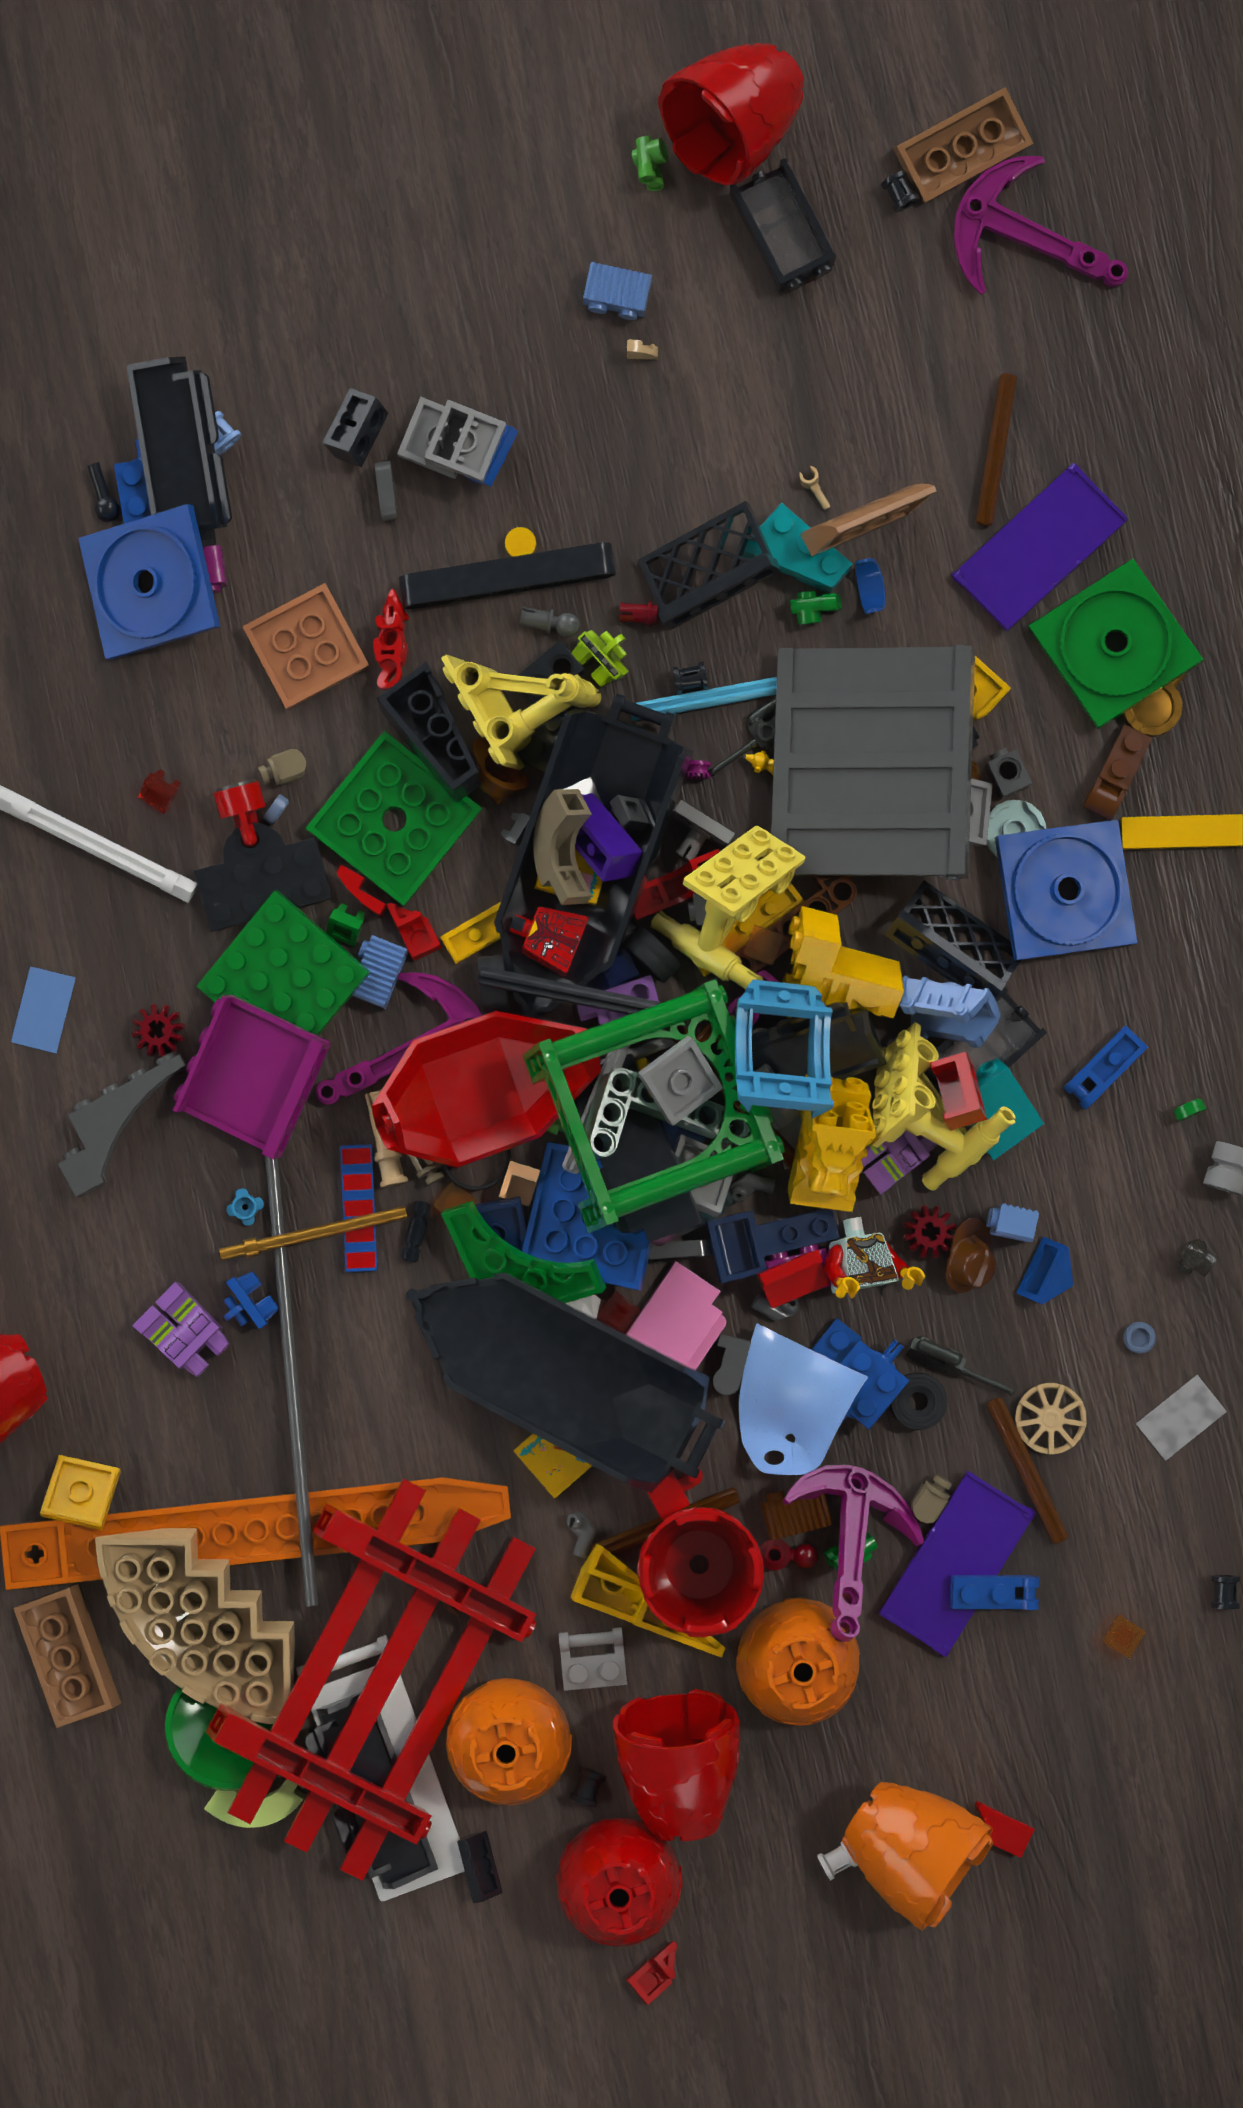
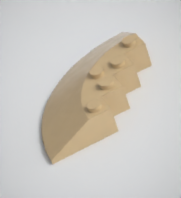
M162 1528L96 1537L97 1563L100 1576L103 1578L108 1594L107 1599L110 1607H113L120 1620L119 1624L127 1638L150 1661L149 1664L161 1676H166L175 1685L180 1687L183 1693L202 1704L206 1702L218 1708L220 1703L255 1722L274 1724L294 1685V1621H263L262 1590H230V1559H198L197 1528Z

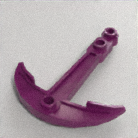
M1015 157L987 169L967 189L955 215L953 244L958 265L963 275L980 295L986 293L981 270V248L977 247L983 229L1060 260L1068 268L1094 280L1102 278L1104 283L1110 287L1121 286L1128 277V268L1124 262L1120 260L1110 261L1107 254L1079 241L1073 242L996 202V198L1004 186L1009 188L1023 174L1045 163L1044 157ZM970 203H979L981 209L973 211L970 208ZM1083 255H1091L1093 263H1085ZM1111 268H1119L1121 276H1114L1111 273Z
M416 972L399 973V980L417 987L434 1002L438 1000L449 1017L448 1021L372 1061H363L337 1073L334 1080L327 1079L321 1081L315 1089L316 1098L322 1104L332 1105L337 1103L341 1096L350 1097L377 1084L379 1079L392 1074L413 1040L463 1023L467 1019L483 1016L478 1006L460 988L437 976ZM357 1072L361 1075L362 1080L359 1084L354 1085L350 1077L353 1073ZM326 1086H330L333 1089V1095L330 1098H325L322 1095V1090Z
M826 1465L805 1474L788 1490L783 1502L788 1505L801 1499H815L823 1493L838 1495L841 1498L838 1579L834 1583L832 1612L835 1619L831 1624V1634L838 1641L848 1642L857 1636L860 1631L857 1617L861 1615L863 1583L861 1576L869 1506L886 1513L883 1520L902 1532L916 1546L922 1545L924 1540L913 1511L893 1486L873 1472L852 1465Z

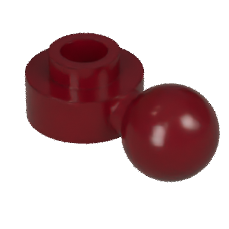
M780 1538L772 1541L769 1539L760 1548L763 1565L774 1571L785 1568L789 1562H795L802 1569H809L815 1566L818 1561V1552L810 1544H801L796 1549H791L788 1542ZM770 1550H779L781 1553L780 1559H771L769 1555Z

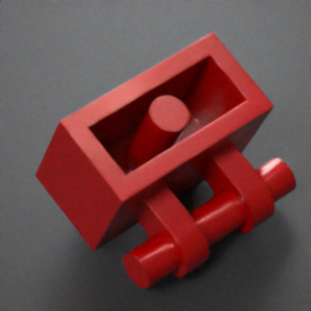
M701 1469L697 1478L683 1473V1476L677 1479L672 1471L652 1493L647 1492L662 1520L690 1505L685 1492L702 1481L703 1474Z

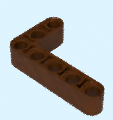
M810 876L820 891L735 954L740 959L746 960L750 970L757 974L790 950L791 938L784 935L783 926L791 922L793 916L798 917L801 906L809 907L812 904L818 903L824 907L825 912L834 915L839 914L850 906L856 897L857 888L849 876ZM838 885L848 887L850 898L845 901L838 900L833 894V889ZM762 941H770L775 947V953L770 957L762 956L757 950L758 944Z

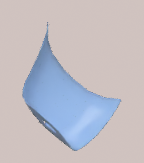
M756 1324L742 1376L739 1395V1424L742 1443L753 1464L761 1472L774 1475H804L814 1471L824 1460L847 1411L869 1377L760 1324ZM788 1434H793L795 1442L792 1443L785 1439ZM769 1451H779L784 1455V1461L778 1465H771L764 1460V1456Z

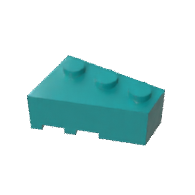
M781 502L760 526L773 558L777 559L781 568L780 572L793 577L797 581L831 594L851 571L853 563L834 547L811 556L800 535L811 527ZM748 540L742 557L752 559L761 554L758 543Z

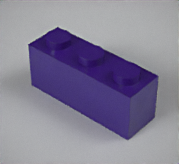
M593 793L583 794L582 796L592 815L580 828L575 842V849L603 882L634 876L643 851Z

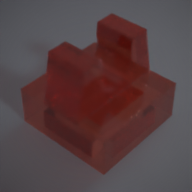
M160 769L154 774L150 773L144 780L139 798L165 814L171 807L181 782L175 780L169 785L163 781L165 772Z
M615 1291L597 1316L608 1325L625 1332L641 1309Z

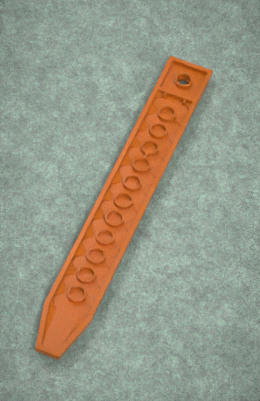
M446 1477L409 1481L423 1488L426 1492L400 1542L407 1546L440 1542L458 1508L481 1519L476 1531L510 1519L508 1486ZM401 1482L308 1492L312 1530L326 1503L377 1529ZM296 1493L107 1514L103 1530L58 1520L1 1525L0 1537L6 1590L101 1580L103 1578L100 1576L97 1563L96 1537L162 1528H197L198 1559H230V1565L300 1558L301 1547ZM312 1532L314 1556L347 1552ZM32 1545H37L38 1549L44 1552V1556L39 1558V1563H34L33 1558H27L26 1554L32 1550Z

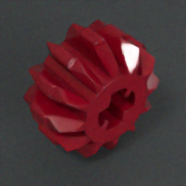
M151 1004L152 1015H149L146 1010L141 1009L139 1013L144 1018L143 1022L137 1019L132 1021V1024L141 1027V1030L133 1031L131 1036L133 1038L143 1037L136 1047L143 1049L148 1045L146 1051L148 1056H153L156 1047L160 1057L166 1055L165 1046L172 1052H176L177 1047L172 1041L174 1039L179 1042L184 1041V1037L176 1034V1031L185 1029V1024H174L179 1019L180 1014L174 1012L168 1017L170 1012V1006L168 1005L162 1007L160 1014L156 1004ZM162 1023H164L165 1027L162 1029L163 1037L160 1038L155 1035L153 1038L154 1028L152 1026L154 1024L162 1026Z
M926 1205L921 1206L923 1217L921 1218L917 1212L912 1211L910 1216L916 1223L904 1222L903 1225L905 1228L913 1229V1233L903 1235L904 1240L915 1239V1242L910 1245L909 1250L914 1251L921 1245L920 1257L922 1258L926 1257L928 1248H930L933 1258L939 1257L937 1246L944 1252L950 1250L949 1246L943 1241L948 1240L952 1242L954 1235L947 1234V1230H953L957 1226L955 1223L945 1225L944 1222L951 1216L949 1212L944 1213L938 1218L939 1206H934L931 1216H929L928 1207ZM926 1223H930L931 1227H937L938 1234L933 1235L935 1239L930 1241L928 1236L922 1235V1229H926L924 1226Z

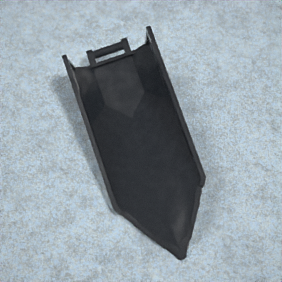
M618 693L614 697L608 716L578 708L565 713L494 921L496 931L500 933L504 948L502 954L508 972L586 986L589 981L614 965L662 844L694 752L668 738L676 714L668 711L664 714L626 700V696ZM624 712L660 725L659 733L656 734L618 720L620 713ZM579 789L582 795L593 793L608 811L612 809L610 801L617 795L638 798L650 822V825L643 831L635 830L628 834L643 851L634 876L602 881L595 906L587 903L561 905L557 895L534 889L538 877L533 852L535 825L544 802L554 790ZM538 907H544L589 917L566 978L559 976L521 952L526 938L509 932L515 914L533 921ZM513 992L514 1000L518 1002L521 1016L539 1019L563 1003L562 1001Z
M505 1272L494 1274L492 1278L480 1280L478 1278H469L430 1285V1288L422 1290L412 1288L406 1294V1300L411 1301L416 1311L415 1319L433 1358L439 1361L445 1373L443 1379L446 1386L633 1487L652 1493L675 1468L693 1478H697L700 1472L698 1467L717 1429H721L725 1420L705 1411L709 1383L708 1376ZM701 1419L706 1424L687 1462L680 1458Z

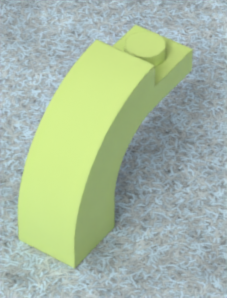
M286 1779L278 1789L266 1794L251 1825L227 1813L239 1790H216L204 1809L221 1821L234 1826L246 1828L263 1827L288 1816L300 1805L306 1795L296 1789L300 1785Z

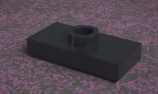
M480 1831L458 1840L457 1844L473 1903H480L502 1894L503 1891L487 1831Z

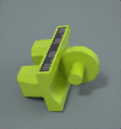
M590 630L589 632L584 631L578 637L580 642L571 654L582 665H585L593 657L597 659L601 665L591 676L599 686L602 687L613 680L623 678L629 672L620 661L627 655L620 646L626 639L622 634L613 638L605 631L599 638L593 630Z

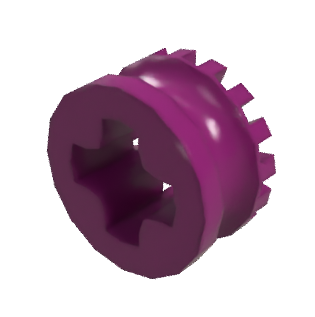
M691 760L685 779H693V777L694 780L697 777L699 780L710 779L711 774L708 773V768L711 767V762Z

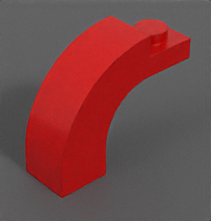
M719 849L691 859L684 866L646 882L633 914L635 921L660 911L664 912L692 900L693 894L696 893L683 885L684 878L718 854Z

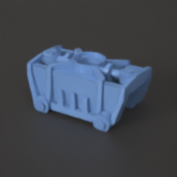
M904 976L902 979L904 993L899 1005L905 1014H911V1025L914 1022L921 1025L920 1036L924 1039L931 1036L967 1042L969 1047L979 1048L998 1024L1001 1014L997 1002L988 988L981 990L972 988L971 984L961 986L953 982L938 983L926 977L917 980Z

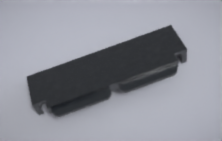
M186 356L166 357L126 365L151 515L186 504L193 505L202 547L217 545L214 529L227 527V524L232 519L223 458L220 454L215 453L214 443L219 439L209 376L206 373H202V370L188 371Z
M836 1002L826 1005V1007L832 1008L833 1012L830 1022V1072L833 1078L844 1079L887 1064L867 1009L852 1014L847 1002L843 1004ZM790 1017L779 1021L774 1027L752 1030L753 1071L763 1064H767L776 1074L804 1077L808 1075L810 1019ZM717 1042L711 1044L712 1052L715 1055H720L721 1050H717ZM720 1092L708 1099L725 1106V1097Z
M633 1054L626 1055L622 1068L638 1073L640 1068ZM599 1074L574 1100L580 1119ZM617 1078L614 1088L620 1092L622 1084ZM642 1088L641 1096L644 1101L649 1103L650 1093L647 1089ZM605 1107L603 1115L606 1120L611 1122L613 1117L612 1111ZM631 1108L628 1109L615 1152L607 1157L598 1159L601 1160L603 1165L600 1172L607 1191L679 1164L662 1121ZM596 1136L594 1138V1146L598 1151L602 1152L603 1141ZM691 1191L619 1217V1221L616 1222L619 1230L623 1233L637 1235L645 1231L649 1243L657 1246H662L704 1225Z
M361 1692L316 1709L321 1725L310 1728V1733L305 1736L304 1743L307 1750L325 1759L328 1757ZM380 1713L350 1772L382 1788L397 1756ZM409 1791L405 1800L414 1804L411 1793ZM337 1805L338 1810L333 1814V1821L347 1855L365 1818ZM389 1831L364 1879H372L379 1876L383 1889H396L438 1870L439 1868L427 1836L424 1839L420 1838L416 1845Z

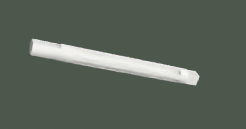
M0 785V810L20 820L29 822L187 903L195 894L198 885L196 882L172 870H168Z

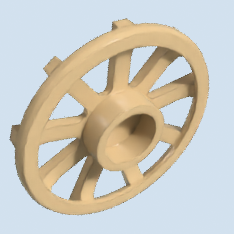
M1058 1383L1039 1384L1028 1390L1019 1401L1015 1414L1016 1428L1022 1440L1035 1451L1044 1454L1062 1453L1074 1447L1081 1439L1087 1424L1086 1410L1080 1397L1070 1388ZM1043 1389H1058L1052 1405L1048 1403ZM1037 1391L1043 1404L1041 1409L1026 1401ZM1063 1392H1066L1074 1399V1402L1061 1409L1059 1408V1403ZM1023 1406L1037 1413V1418L1021 1421ZM1078 1406L1080 1421L1065 1418V1413ZM1038 1424L1040 1428L1029 1440L1022 1426ZM1064 1424L1079 1426L1078 1432L1073 1439L1063 1429L1062 1426ZM1044 1431L1048 1432V1448L1034 1444ZM1058 1431L1067 1441V1444L1054 1448V1432Z

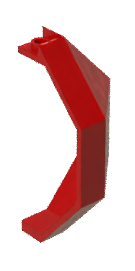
M494 1011L413 1040L371 1106L375 1127L385 1148L458 1168L540 1138L559 1116L546 1081L532 1084L522 1055L541 1041L551 1039L554 1042L587 1029ZM600 1057L562 1070L573 1100L601 1072Z

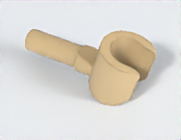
M810 466V471L814 478L812 480H805L800 472V483L804 488L811 489L822 508L826 510L830 507V504L818 484L817 469Z

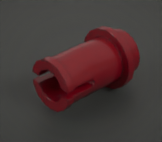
M649 601L648 604L620 603L619 611L632 612L633 614H619V622L647 623L648 627H651V624H657L659 607L658 605H653V602Z

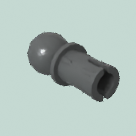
M523 606L519 626L547 631L546 634H550L551 628H553L561 636L571 637L579 630V620L571 613H563L557 617L554 616V609L545 611Z

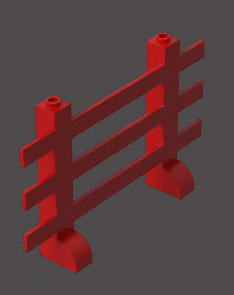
M404 1478L377 1529L327 1503L312 1530L313 1533L361 1559L271 1730L258 1725L253 1720L220 1703L206 1730V1733L213 1742L253 1762L227 1811L228 1814L251 1825L278 1774L310 1790L284 1838V1842L307 1853L333 1803L365 1818L339 1868L362 1881L389 1831L416 1845L420 1838L424 1839L427 1836L432 1822L429 1821L432 1815L425 1809L405 1799L493 1630L496 1629L522 1643L524 1637L528 1638L532 1634L536 1625L534 1620L536 1613L509 1600L536 1548L512 1537L487 1587L456 1572L455 1569L481 1519L460 1508L454 1514L432 1558L401 1543L400 1540L426 1490ZM385 1571L416 1587L328 1757L325 1759L295 1744L294 1741ZM441 1600L471 1617L381 1788L350 1772L437 1603Z

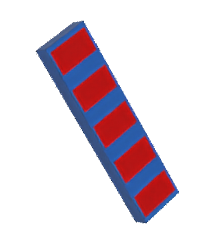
M372 1144L340 1146L343 1220L375 1213ZM376 1226L345 1232V1271H377Z

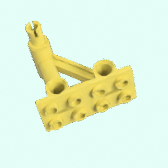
M447 654L441 658L445 664V667L442 668L445 676L452 684L455 683L460 691V694H458L459 701L467 711L471 710L476 719L473 721L476 731L481 737H486L491 746L488 748L492 759L497 764L501 763V765L521 770L525 767L517 752L529 744L531 735L535 733L534 729L572 705L578 708L595 707L601 701V693H597L599 690L591 682L582 679L578 674L575 676L567 673L553 674L548 679L497 673V671L474 662H465ZM502 691L543 695L545 697L523 711L519 709L514 712Z
M754 826L684 878V886L707 900L705 904L706 915L701 931L690 924H680L663 911L655 915L650 927L672 940L671 944L673 947L692 959L696 966L707 969L723 981L732 980L746 990L752 980H763L762 976L757 975L742 965L740 957L721 944L736 920L745 922L752 915L762 894L770 889L777 895H780L787 889L792 881L795 869L804 863L806 857L759 826Z
M914 1022L908 1029L902 1030L888 1047L882 1048L887 1064L877 1067V1075L874 1080L876 1088L872 1108L874 1109L873 1123L876 1137L872 1140L871 1145L878 1148L885 1141L894 1142L903 1133L908 1131L915 1136L921 1135L945 1148L946 1150L938 1156L937 1164L922 1175L923 1184L929 1190L934 1191L948 1178L958 1177L969 1166L975 1165L982 1155L998 1143L1000 1134L1016 1122V1117L1012 1110L1007 1107H1001L991 1118L976 1123L968 1131L965 1127L950 1130L943 1119L945 1109L942 1097L924 1073L931 1067L930 1062L938 1060V1052L931 1042L920 1036L921 1025Z

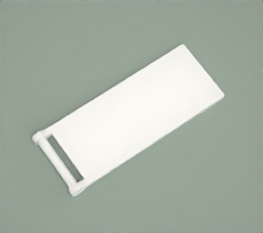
M387 1635L377 1638V1642L341 1654L332 1671L381 1654L389 1640ZM304 1665L296 1668L298 1677ZM375 1666L324 1684L311 1709L317 1726L321 1725V1721L316 1709L362 1692ZM401 1674L380 1712L397 1757L417 1721ZM430 1754L411 1787L410 1793L414 1804L432 1815L429 1820L432 1822V1825L427 1834V1839L439 1869L396 1889H383L379 1876L372 1878L380 1901H386L465 1871L457 1844L460 1837Z

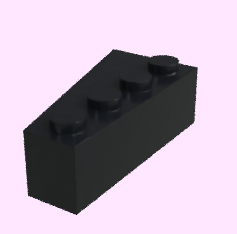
M427 661L377 697L382 714L456 803L481 785L475 763Z

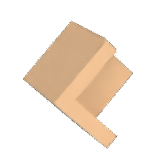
M510 1161L499 1197L508 1199L520 1196L522 1205L529 1206L541 1170Z

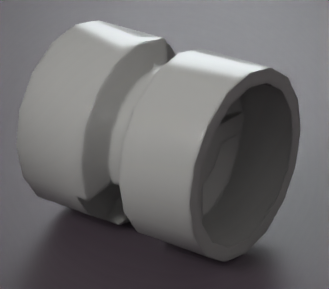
M1216 1141L1211 1155V1159L1215 1163L1207 1168L1203 1184L1232 1194L1243 1195V1148Z

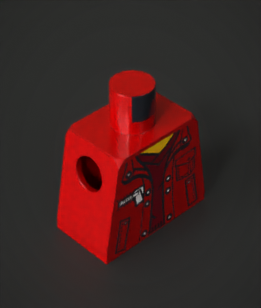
M538 907L533 921L515 914L509 932L526 938L521 951L524 955L559 976L566 978L589 917Z

